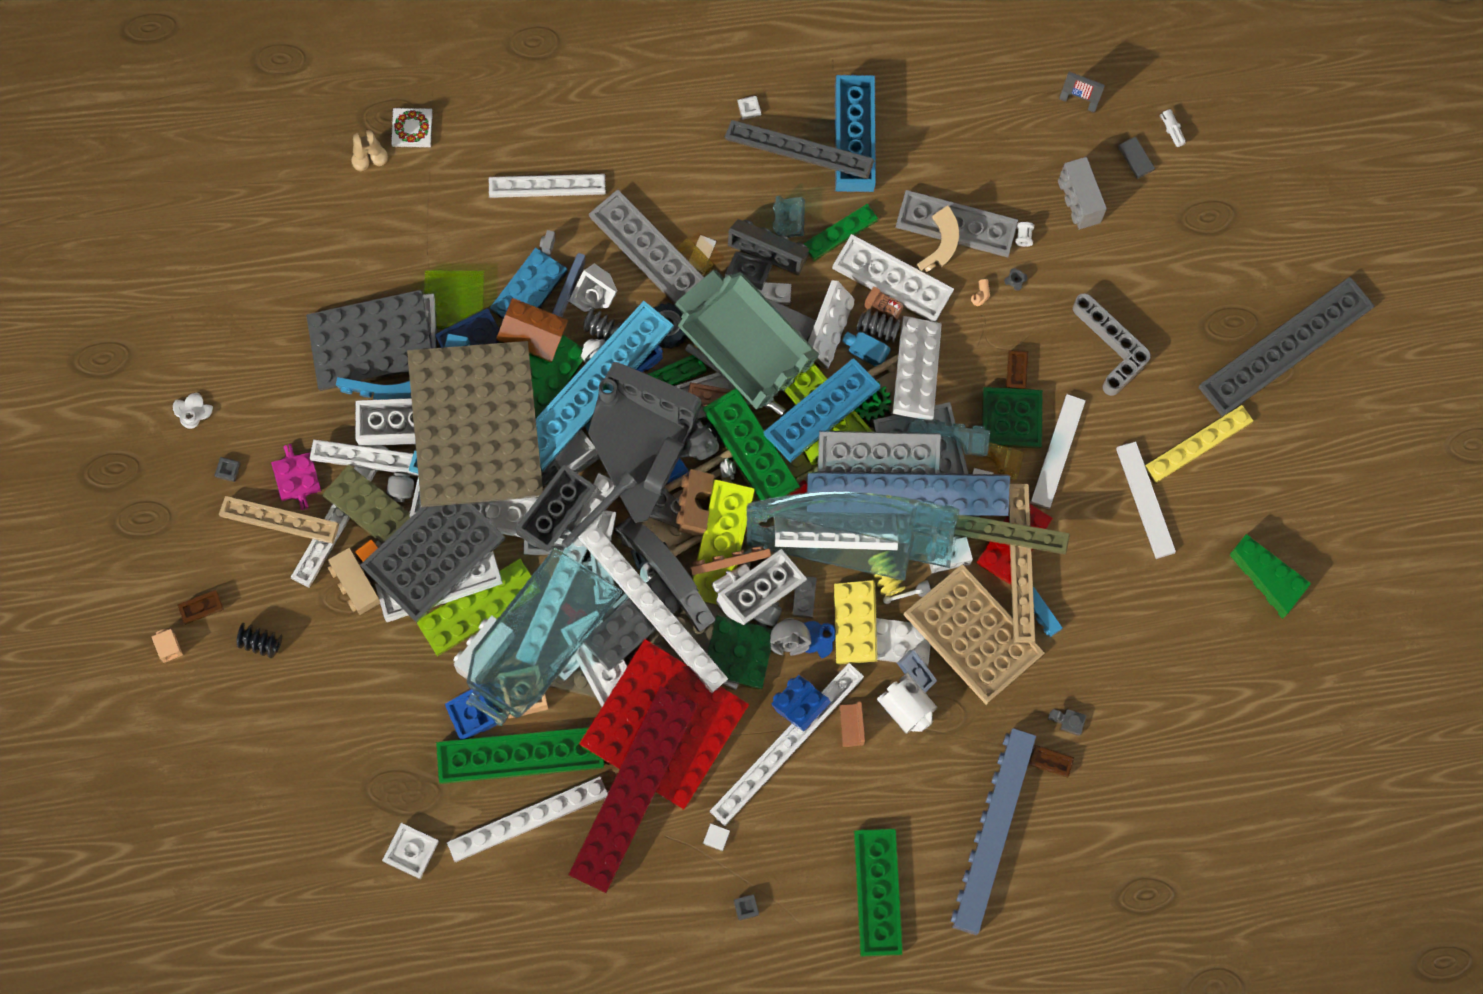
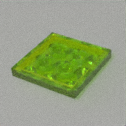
M425 271L424 295L434 294L436 329H446L483 311L484 271Z

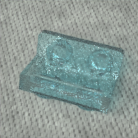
M776 196V203H774V231L778 235H783L787 238L804 236L805 199L803 197L783 199L781 196Z

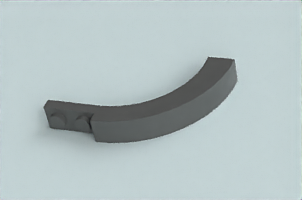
M630 517L613 528L622 544L638 552L660 575L698 632H701L716 621L696 590L697 586L674 554L651 530L640 522L635 523L633 518Z

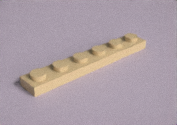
M225 496L219 515L223 518L334 544L340 526L337 522Z

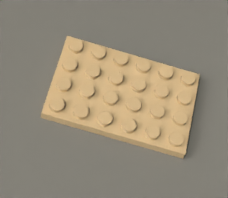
M963 564L903 614L986 705L1045 654L1035 642L1014 643L1013 618Z

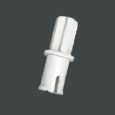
M1172 110L1164 111L1160 116L1166 125L1167 133H1170L1177 147L1184 145L1186 142L1180 130V123H1177Z
M742 564L735 570L727 571L725 576L712 583L715 592H720L750 571L749 567L746 564Z

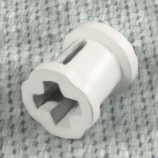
M1029 222L1018 223L1017 229L1019 231L1016 244L1023 247L1032 246L1034 224Z

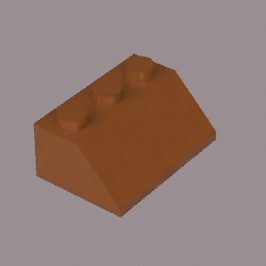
M512 298L496 341L501 343L528 341L529 354L552 363L568 320Z

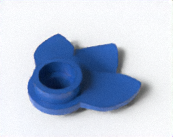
M816 621L804 623L811 637V645L809 644V649L805 653L817 651L822 659L827 657L833 650L832 642L836 638L835 627L829 623L821 625ZM824 631H829V632H830V636H829V637L823 636V632H824Z

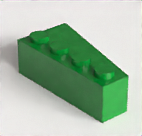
M1247 534L1230 553L1231 558L1254 582V586L1267 598L1266 600L1271 606L1273 605L1282 619L1290 612L1311 584Z

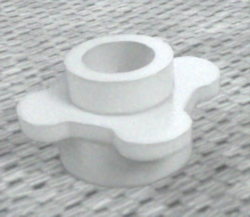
M725 458V461L720 463L721 474L724 478L730 477L733 480L734 474H736L735 463Z

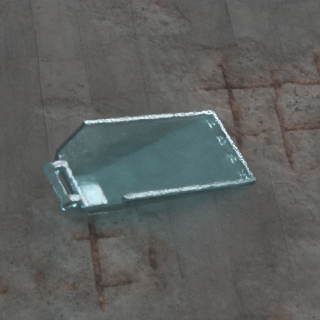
M554 547L473 649L467 684L474 691L469 696L466 704L470 707L474 706L496 720L495 723L500 726L504 724L510 714L515 718L521 717L543 697L621 595L622 590ZM479 696H483L503 709L501 713L497 712L479 700Z

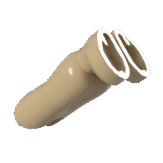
M366 130L367 136L359 137L358 133L353 135L352 164L358 171H364L368 168V154H370L372 162L377 166H383L388 160L386 150L381 147V144L371 130Z

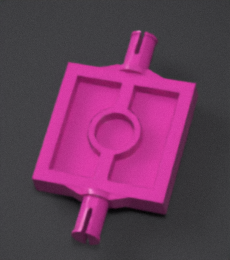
M288 444L289 451L287 445L283 447L286 457L282 460L271 462L281 501L298 499L300 510H304L303 502L305 509H308L306 497L310 494L321 492L314 463L310 460L311 452L294 455L292 445Z

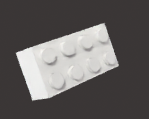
M412 399L356 401V441L358 445L416 444Z

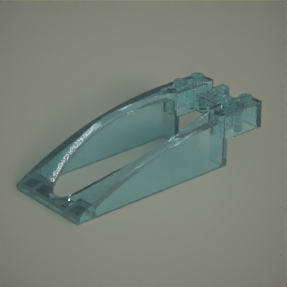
M821 492L770 498L747 504V545L749 547L763 546L764 549H770L772 552H778L782 549L786 555L905 581L910 560L950 568L955 549V536L960 509L950 505H938L931 501L859 492ZM777 516L898 543L897 550L775 547V526H760L759 523L762 521L767 522L768 518Z

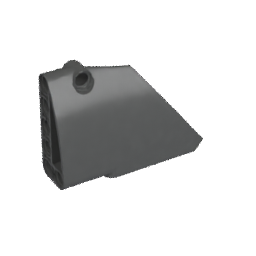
M613 362L604 380L599 384L598 399L588 434L615 488L620 484V477L625 472L630 474L637 482L632 489H625L620 494V497L634 522L638 523L649 519L683 451L684 442L700 413L701 399L692 393L624 364ZM604 390H610V391H612V392H611V393H605V392H603V391H604Z

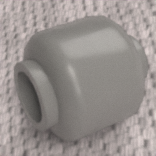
M394 473V476L389 477L387 494L393 497L394 501L405 502V499L413 496L414 480L410 478V475Z

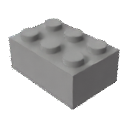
M1087 157L1065 163L1058 179L1060 189L1065 192L1066 205L1072 210L1071 217L1073 223L1077 224L1078 229L1101 223L1107 208Z

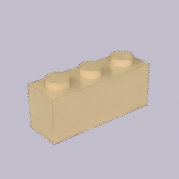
M350 548L328 559L331 566L327 568L333 578L337 576L340 580V583L337 585L343 595L348 594L350 600L347 602L353 612L357 610L359 615L381 604Z

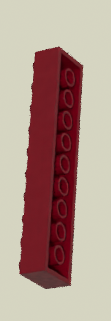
M662 686L659 687L568 873L569 876L607 893L695 712L697 703Z

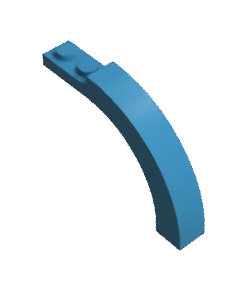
M448 334L444 347L469 346L470 341L468 337ZM337 377L336 386L341 389L340 392L352 394L353 392H358L360 396L372 398V395H374L373 400L411 399L410 381L396 385H378Z

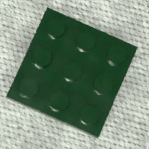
M983 387L982 446L1041 449L1043 390Z
M716 615L707 655L725 674L728 682L762 690L771 653L770 638L772 629L750 623L743 625L730 618Z

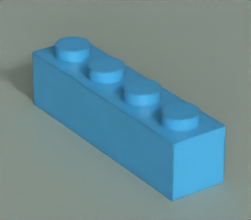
M1033 587L1036 620L1040 625L1042 624L1046 635L1052 637L1062 630V626Z

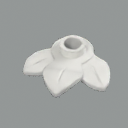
M192 393L185 401L175 400L173 403L174 414L180 418L181 424L189 429L195 428L200 420L207 419L213 410V406L203 405V399L199 393Z

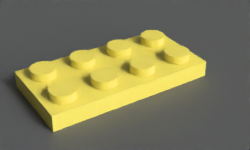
M871 580L834 584L836 663L839 665L878 661L875 582Z

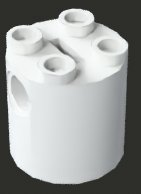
M907 673L899 680V684L895 681L887 688L889 693L884 692L877 699L906 734L911 731L922 732L933 723L932 713L937 709L934 702Z

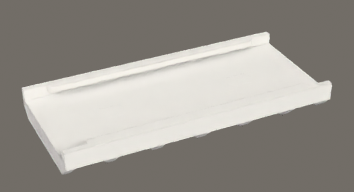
M774 508L775 547L897 550L898 548L895 514L807 513V510H780L779 508Z

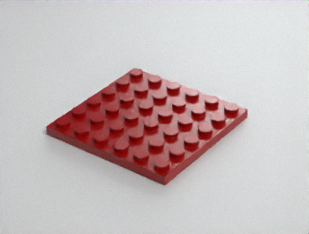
M644 639L579 744L620 769L660 686L697 703L695 712L656 790V793L684 810L749 704L721 686L711 693L689 666Z

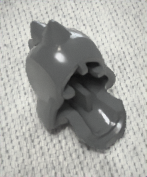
M700 420L695 421L686 438V445L680 455L681 457H694L697 460H703L717 453L719 443L722 440L710 421L704 426Z

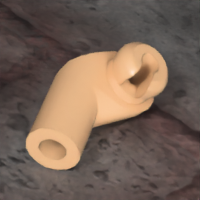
M987 279L979 281L980 291L971 297L972 303L976 306L983 305L990 297Z

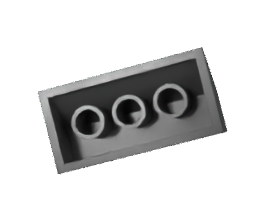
M737 219L729 230L728 246L751 256L773 261L772 265L798 276L800 275L809 254V249L804 244L789 241L783 235H775L767 228L756 227L748 220L742 221Z
M563 464L516 526L517 535L531 545L549 552L597 487Z

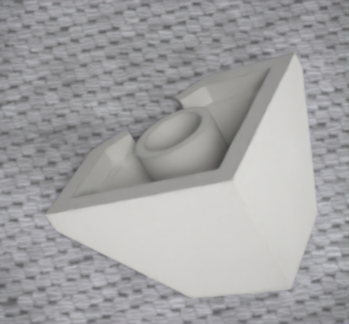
M593 264L583 271L569 302L584 312L589 311L592 307L595 309L607 308L611 305L617 293V288L611 275L596 264Z

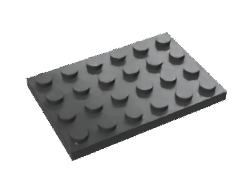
M421 290L306 315L319 391L337 388V377L365 382L409 372L407 350L432 348L424 297Z
M472 503L421 507L360 566L417 623L506 538Z

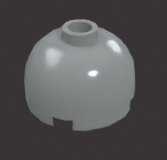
M786 618L777 623L771 631V649L779 655H783V652H790V655L804 653L809 649V644L811 645L810 632L804 623L793 618Z

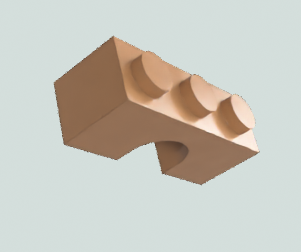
M691 469L687 475L683 476L681 487H684V491L679 498L681 512H678L676 523L679 524V532L701 537L707 530L709 511L700 509L696 505L695 499L706 500L710 496L713 487V474Z

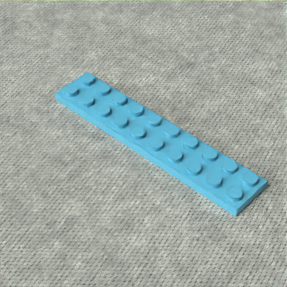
M645 301L636 308L536 418L542 472L593 417L598 399L599 384L604 380L612 363L618 362L636 370L674 328L671 322ZM604 390L603 392L611 393L612 391Z

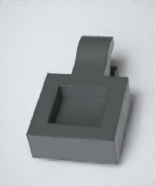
M1066 709L1065 714L1052 710L1048 719L1061 723L1060 730L1080 736L1086 715Z

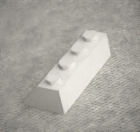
M780 549L719 592L716 603L730 619L745 625L805 582L807 578L783 550Z

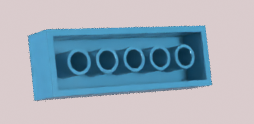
M836 75L835 148L873 158L874 164L868 179L835 170V191L874 192L876 183L875 76Z

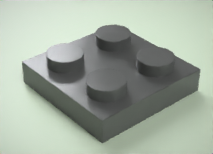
M736 251L727 269L725 278L729 274L733 275L741 272L758 290L762 291L771 271L773 261Z

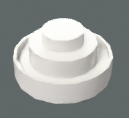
M590 339L585 342L583 352L581 353L585 363L604 345V339Z

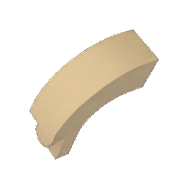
M948 205L931 217L940 230L941 244L933 254L917 264L921 272L923 270L928 272L936 267V261L943 267L951 259L957 248L959 227L956 217Z

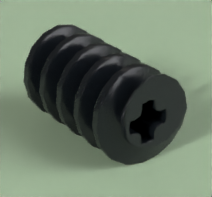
M243 622L237 633V647L240 649L244 647L246 651L252 649L255 654L260 651L262 656L268 654L269 658H273L280 649L282 634L278 639H276L275 632L269 637L268 630L260 634V627H258L253 632V626L249 625L245 629V623Z

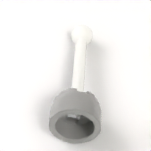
M927 580L919 583L916 590L892 597L885 596L883 602L889 604L893 600L914 594L923 597L931 591L929 582Z

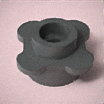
M1013 268L1004 282L1006 285H1011L1016 291H1019L1022 288L1023 282L1027 281V275Z

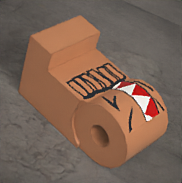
M873 286L865 300L864 308H870L874 313L878 311V315L882 316L885 314V318L893 317V321H897L904 306L899 301L881 293L880 289Z

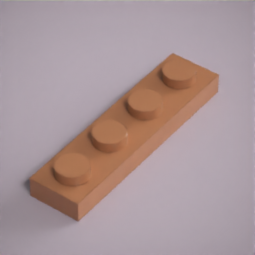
M758 546L751 548L752 552L745 554L741 550L733 552L732 557L724 558V555L712 557V562L705 563L704 560L692 562L693 566L688 567L690 575H696L771 557L770 549Z

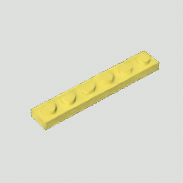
M1243 405L1145 465L1146 471L1156 484L1250 425L1253 419Z

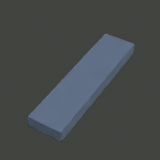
M577 254L552 314L560 317L563 316L585 265V255Z

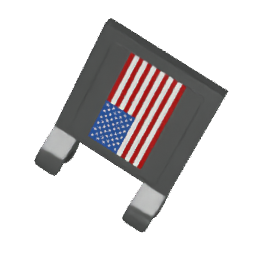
M1068 72L1059 99L1066 102L1069 94L1087 100L1090 102L1088 111L1095 113L1105 85Z

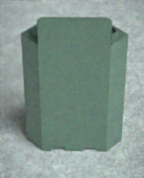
M713 270L674 304L683 314L678 327L755 409L768 405L774 400L773 396L780 389L784 391L795 381L794 378L801 371L805 373L820 355L741 272L733 275L729 274L724 279L717 270Z

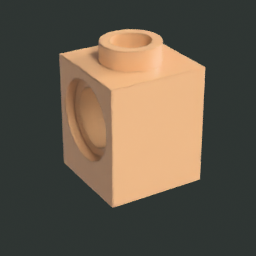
M171 629L159 630L156 632V635L152 636L159 658L163 663L183 655L175 633Z

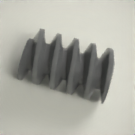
M592 307L584 319L583 330L585 332L590 330V334L593 336L597 334L598 339L604 337L606 342L622 323L614 326L615 319L607 322L608 315L600 318L601 311L595 315V308Z
M868 308L866 312H862L856 330L859 331L863 326L864 333L871 329V336L878 332L879 339L886 335V341L893 337L894 343L900 327V320L898 319L893 323V317H890L886 321L885 314L878 318V311L871 315V309Z

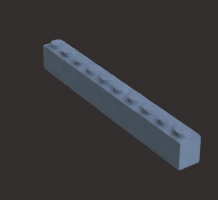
M1013 728L1010 734H1005L1003 745H1006L1004 753L1000 752L997 764H1000L998 772H994L991 781L995 785L993 791H989L985 803L989 805L987 811L983 810L980 822L983 823L981 831L977 830L974 842L977 843L975 850H971L968 862H971L969 870H965L962 881L966 883L964 890L960 889L956 901L960 903L958 910L954 909L950 921L954 922L952 928L973 935L979 933L1035 742V735Z

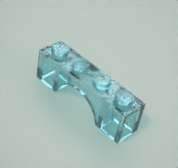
M914 419L913 422L908 424L907 433H940L941 436H948L957 440L967 455H988L990 431L985 430L983 426H973V429L965 428L964 424L945 426V422L934 421L933 424H926L925 420Z

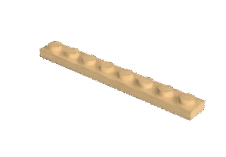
M1010 484L1009 523L1030 526L1028 484ZM1010 545L1014 643L1035 642L1031 548Z

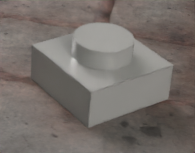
M547 230L546 235L542 236L540 241L542 252L548 256H551L555 243V232Z

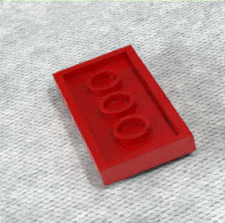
M1029 504L1030 527L1047 529L1053 518ZM1009 513L1003 522L1009 523ZM990 541L976 564L1011 585L1010 545Z

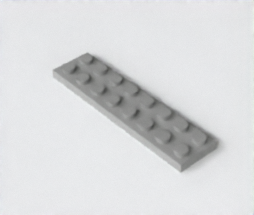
M616 190L589 213V217L674 304L704 278L619 190Z

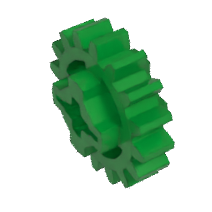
M886 386L880 388L866 400L870 401V399H873V402L867 404L864 401L861 410L859 407L855 409V412L862 420L865 418L867 423H870L871 419L876 420L879 416L884 418V412L889 413L890 408L888 406L891 405V400H889L890 393H885L887 390ZM878 394L882 396L883 402L878 399Z

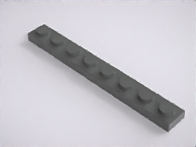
M731 120L725 135L728 141L868 179L874 164L873 158L734 120Z

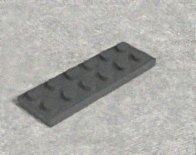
M658 573L646 582L672 614L681 607L672 591ZM628 598L590 632L582 642L609 672L656 628L635 603Z

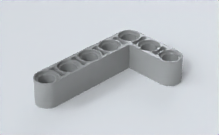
M1080 294L1073 305L1074 313L1124 359L1107 376L1103 384V391L1107 395H1116L1145 368L1150 359V352L1090 295ZM1079 303H1085L1087 308L1080 307ZM1093 316H1099L1101 321L1094 320ZM1107 329H1113L1116 334L1108 333ZM1127 342L1130 345V347L1125 348L1122 346L1121 343ZM1136 356H1142L1144 361L1137 360ZM1122 369H1129L1131 374H1125ZM1109 382H1115L1118 387H1111Z

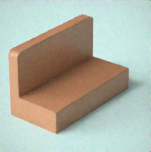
M861 701L851 705H840L843 747L863 746L865 736Z

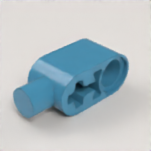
M846 332L842 340L843 343L850 346V353L873 366H878L885 362L891 351L886 344L862 332H858L857 336Z

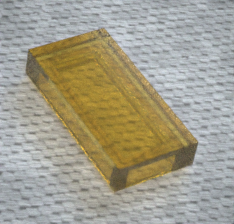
M688 237L676 247L702 276L714 267L713 262Z

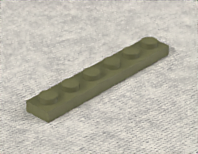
M950 515L947 533L1065 555L1070 539V534L967 515Z

